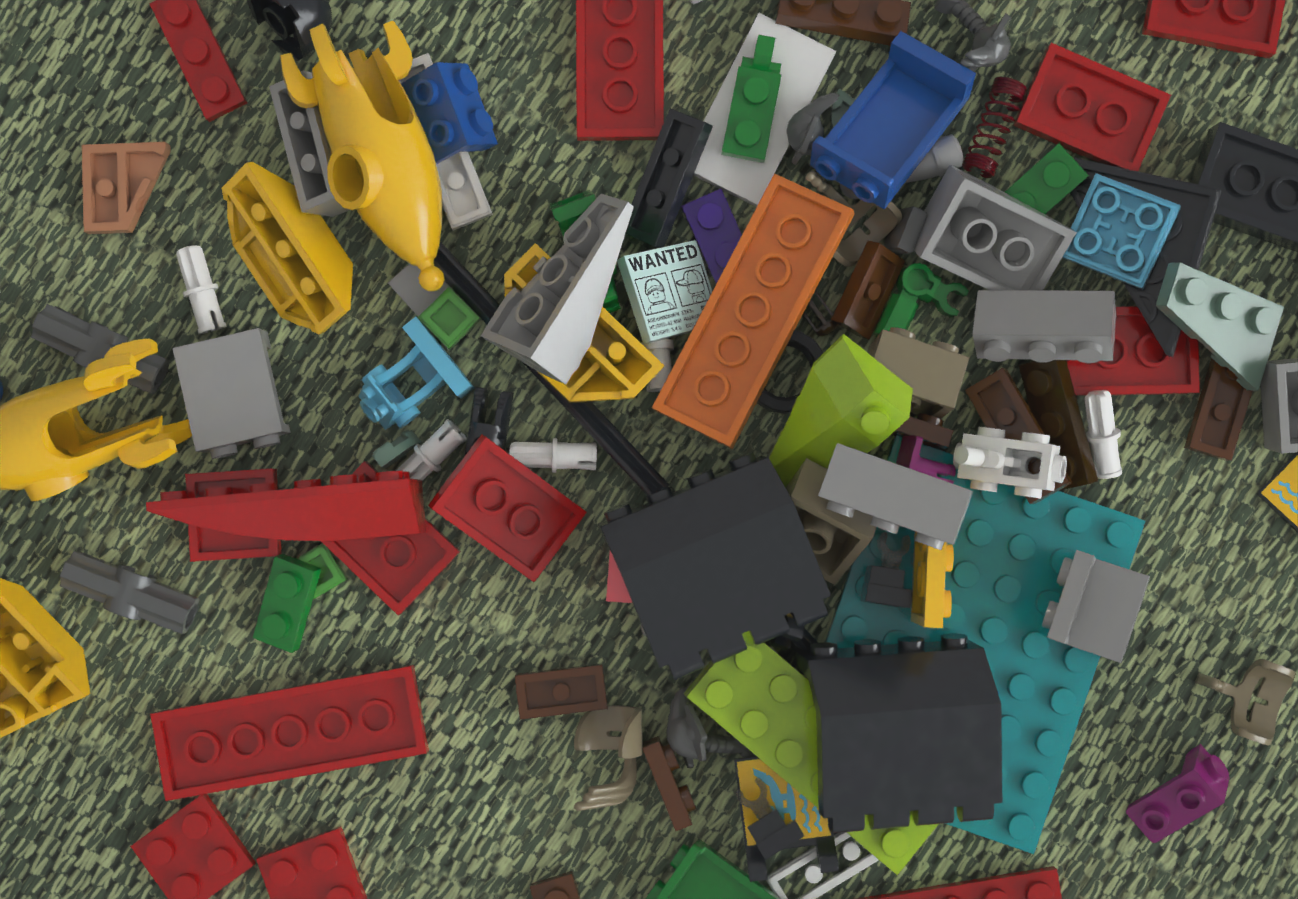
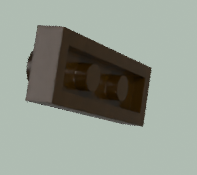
M1052 360L1050 362L1033 361L1019 365L1032 414L1043 433L1050 436L1049 443L1060 446L1059 455L1066 456L1067 459L1066 473L1072 483L1060 490L1097 482L1098 477L1066 360Z

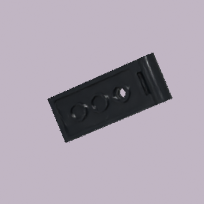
M1222 122L1208 129L1190 183L1222 190L1213 222L1298 252V149Z

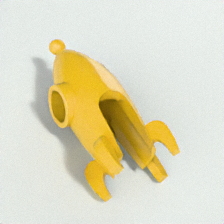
M394 21L383 24V31L388 43L389 53L384 56L380 49L377 48L367 59L363 50L357 49L348 53L354 67L352 68L343 51H335L326 26L320 24L309 30L319 58V62L312 68V79H307L301 74L291 53L280 55L283 79L292 102L302 108H313L316 106L319 108L324 133L332 154L327 166V179L330 191L343 208L357 210L362 220L389 249L401 259L420 269L421 272L418 279L423 289L431 292L437 291L443 286L445 281L444 273L434 266L442 229V188L434 154L408 95L399 80L407 77L411 71L413 57L409 45Z
M148 338L118 344L110 348L104 358L88 364L83 377L65 380L33 390L0 405V490L17 491L24 489L31 501H39L79 484L89 476V470L108 463L117 457L128 466L142 469L159 463L176 453V445L192 437L188 419L162 425L163 416L161 415L106 433H98L91 430L84 423L77 409V406L124 388L128 384V379L142 374L141 371L136 369V362L157 353V342Z

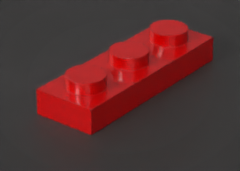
M156 0L149 3L205 119L211 122L248 104L198 0Z

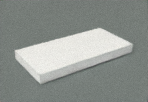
M758 13L704 119V122L713 125L694 176L757 207L790 145L786 133L789 120L799 110L811 103L836 51L787 26L775 24V20ZM758 34L776 38L771 62L781 64L780 74H782L764 163L721 155L738 67L741 66L743 56L754 58Z

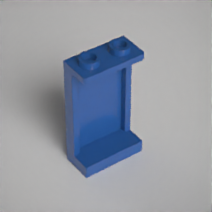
M900 31L891 42L888 60L826 138L818 136L813 142L810 166L815 168L823 178L835 180L852 190L862 201L874 203L885 210L969 100L976 73Z

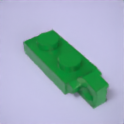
M758 34L754 58L744 56L742 58L741 66L738 67L721 155L760 163L765 161L782 75L780 74L781 64L771 62L775 37Z

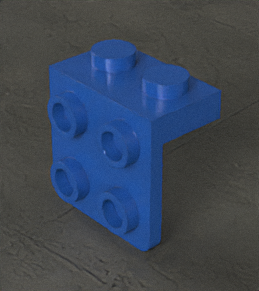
M436 62L401 83L424 129L434 154L436 165L459 152L484 151L498 144L493 132L492 119L485 111L478 92L477 79L470 71L468 64Z

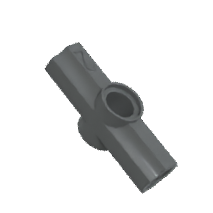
M49 304L38 313L32 325L33 333L31 338L74 357L73 361L84 367H87L88 364L95 360L104 358L110 348L129 342V337L111 331L108 327L91 321L89 323L76 315ZM152 354L136 362V369L141 371L142 374L128 379V384L142 391L155 394L168 372L170 360L157 354Z
M73 551L70 558L65 562L60 574V587L104 603L103 608L114 614L134 620H141L142 618L180 634L187 633L193 623L199 608L200 598L157 582V577L150 574L149 577L134 573L136 568L126 565L116 566L80 551Z

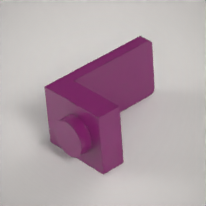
M1200 744L1186 754L1181 774L1132 802L1127 807L1126 814L1152 843H1156L1224 804L1230 779L1228 770L1219 757L1216 755L1211 756Z

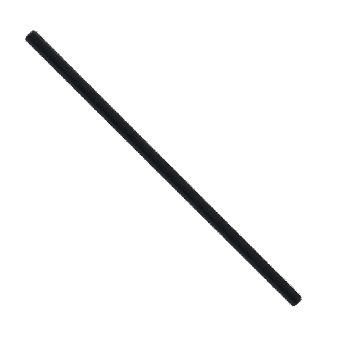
M440 241L438 252L434 259V266L444 273L445 281L488 325L500 304ZM523 363L646 495L670 486L591 401L569 402L535 369ZM804 628L802 639L799 642L791 639L790 648L796 653V651L810 650V645L818 642Z

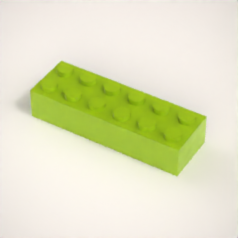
M749 631L744 632L742 636L747 650L714 664L710 661L683 694L819 809L816 709L809 680L765 643L755 646ZM909 811L910 823L908 827L871 830L868 815H865V828L863 831L846 833L898 876L938 824L916 826L913 820V811Z

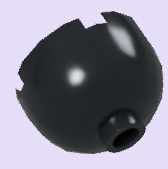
M247 0L257 24L260 25L266 21L272 30L283 39L271 41L284 54L291 53L294 61H299L316 51L310 29L324 24L329 34L332 28L330 0Z

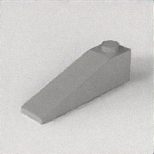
M600 194L564 233V245L548 260L543 256L533 266L537 274L521 291L514 287L503 299L481 334V337L541 374L567 384L572 374L579 368L582 358L591 345L634 206L628 201Z

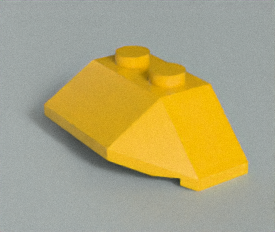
M254 162L245 163L222 187L223 198L227 201V219L232 244L279 316L296 325L309 328L318 335L322 334L351 310L353 263L321 215L301 212L295 185Z
M536 243L504 274L505 297L514 287L521 291L537 274L533 266L543 256L547 260L551 258ZM602 307L591 345L582 358L579 368L572 374L567 384L561 383L540 372L538 373L569 402L634 399L665 365Z

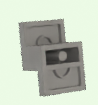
M1076 550L1074 558L1065 557L1060 568L1057 583L1064 588L1059 603L1050 601L1044 616L1042 627L1050 629L1047 638L1122 663L1150 576L1098 560L1094 555Z

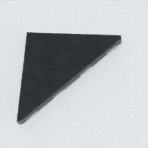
M1074 158L1089 175L1070 192L1079 209L1095 173L1181 206L1144 289L1142 290L1124 283L1166 356L1174 358L1181 329L1156 307V302L1169 263H1183L1194 269H1200L1222 190Z

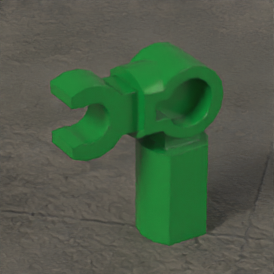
M911 264L901 270L896 281L899 290L898 294L891 295L873 334L878 336L883 329L890 331L892 327L908 330L919 307L916 303L917 299L927 304L932 301L941 314L955 317L958 315L959 310L948 304V294L953 292L964 297L967 296L969 290L960 283H950L947 285L942 283V278L933 274L931 269L925 264Z

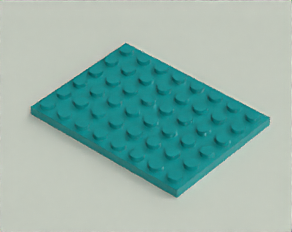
M898 435L894 437L887 461L896 464L903 437ZM924 444L921 445L920 457L945 464H953V454ZM956 469L955 477L937 474V476L954 481L953 484L972 490L973 495L956 542L953 545V569L951 572H945V590L951 591L952 608L950 617L943 618V628H928L911 622V607L901 608L860 601L866 567L871 565L905 570L903 589L912 590L915 531L899 526L898 532L895 534L876 527L873 539L850 566L825 642L835 643L838 648L854 647V641L864 639L879 640L881 645L897 644V639L900 637H922L925 639V642L941 641L940 636L943 634L957 633L967 635L968 640L984 648L1001 701L1003 803L994 804L993 819L966 822L959 821L957 807H954L953 823L945 824L1034 854L1100 656L1047 638L1050 629L1042 627L1044 616L1050 601L1059 603L1064 587L1059 586L1057 578L1065 557L1073 559L1076 550L1094 555L1098 560L1130 569L1145 520L1061 491H1057L1033 505L1029 504L1025 496L1014 495L1015 486L998 484L997 492L970 489L971 480L957 478L958 469Z

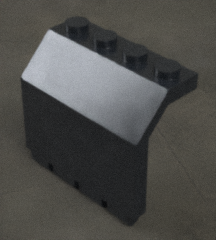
M754 452L743 454L728 461L731 467L728 470L714 475L712 469L699 472L687 478L689 486L675 492L672 491L671 486L658 489L646 495L648 503L631 509L629 503L617 506L604 513L606 520L598 523L602 536L608 544L621 573L657 664L660 668L668 665L674 680L705 668L699 651L707 649L709 657L714 664L747 650L742 636L744 632L749 631L755 646L790 632L785 619V615L791 613L798 628L828 616L823 599L831 596L794 502L768 457L759 456L756 458Z
M951 633L941 635V641L925 642V639L922 637L907 636L898 638L897 644L881 645L879 640L864 639L854 641V647L838 648L835 643L820 642L811 644L810 650L796 651L797 670L809 680L816 709L819 814L823 818H828L830 833L863 831L865 828V815H868L871 830L908 827L910 823L909 811H913V820L916 826L953 823L954 807H957V816L960 822L993 819L994 804L1003 803L1001 701L983 647L968 640V636L965 634Z

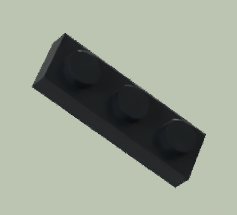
M669 109L631 205L634 208L625 234L654 247L662 248L665 246L713 125L674 109Z

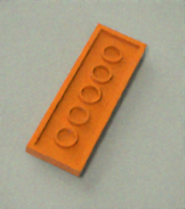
M774 173L657 396L652 409L733 449L855 215L854 209Z

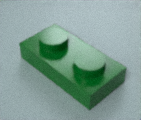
M1059 143L1008 188L1005 193L1041 213L1047 214L1089 175Z
M285 554L274 557L253 634L254 639L290 653L299 650L322 568Z

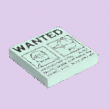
M696 240L626 255L617 260L643 344L692 332L712 293Z

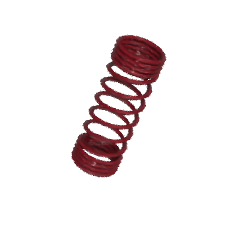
M1000 76L994 79L991 91L989 92V97L992 101L986 102L984 105L988 112L980 115L984 123L976 126L979 134L972 137L975 145L968 148L969 153L965 155L966 157L962 164L966 171H971L969 168L973 167L985 170L981 171L983 174H980L984 178L994 177L999 164L988 156L973 153L971 149H988L991 154L997 156L1003 153L996 148L980 145L975 140L976 137L992 138L995 143L1005 145L1007 142L1001 137L984 134L979 129L980 126L997 127L1001 133H1011V130L1005 126L988 123L984 119V115H998L1005 117L1002 118L1005 122H1015L1012 116L993 112L988 108V105L1002 104L1010 106L1006 107L1009 111L1017 112L1020 110L1014 104L995 100L992 94L995 96H1000L998 93L1013 95L1010 96L1012 99L1008 100L1018 103L1024 100L1023 98L1027 91L1023 83L1009 77Z

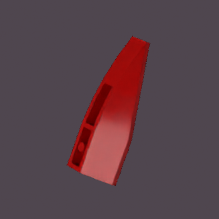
M403 470L375 473L376 481L366 482L365 475L330 476V485L321 486V479L294 481L293 489L277 490L276 483L249 485L250 493L233 494L232 487L206 488L205 497L188 498V490L160 492L161 501L146 502L147 512L193 526L236 535L277 540L336 541L426 533L422 480L410 479V472H403Z

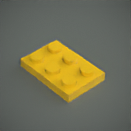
M915 531L911 622L928 628H943V618L950 617L952 608L951 591L945 590V572H951L953 569V545L944 542L942 550L915 541L917 535Z

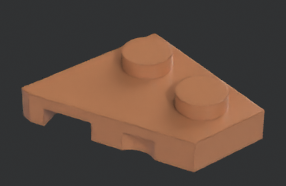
M167 142L82 145L84 232L88 234L133 233L171 152V147Z

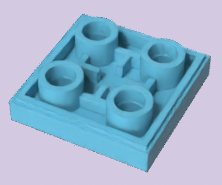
M1095 173L1071 226V229L1077 233L1062 258L1143 290L1181 206Z

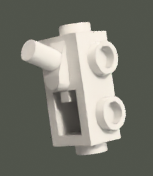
M978 427L977 435L963 433L962 443H957L955 447L953 464L958 469L957 478L971 480L970 489L997 492L998 484L1015 486L1014 495L1041 498L1042 490L1054 491L1055 482L1062 483L1065 478L1066 456L1059 455L1060 446L1049 444V435L1022 432L1021 440L1005 439L1006 430ZM1033 458L1041 460L1040 472L1037 474H1031L1028 470V463Z

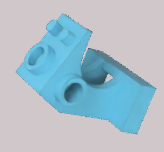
M416 316L402 327L416 344L412 350L390 369L386 370L381 364L362 379L364 385L359 394L361 399L360 406L372 422L376 423L379 421L385 430L395 423L399 428H403L421 413L417 406L446 383L456 396L461 399L475 388L427 327ZM413 366L427 384L406 399L394 385L393 381Z

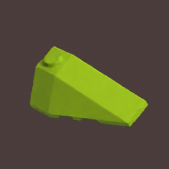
M845 334L838 338L813 363L802 391L797 397L791 414L769 455V459L785 487L806 458L828 469L837 443L868 453L879 446L910 417L913 388Z

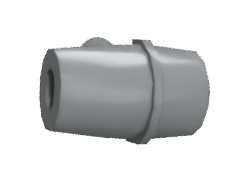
M953 134L940 137L905 183L937 176L939 178L943 177L949 165L956 168L962 167L963 153L957 138Z

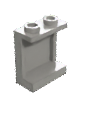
M256 328L172 348L196 452H210L212 459L237 454L238 445L253 442L254 449L265 448L280 444L279 436L291 433L289 424L284 423L267 351L271 349L267 331Z

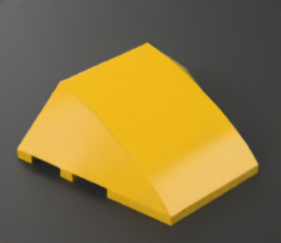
M0 578V738L91 693L83 647L23 586Z

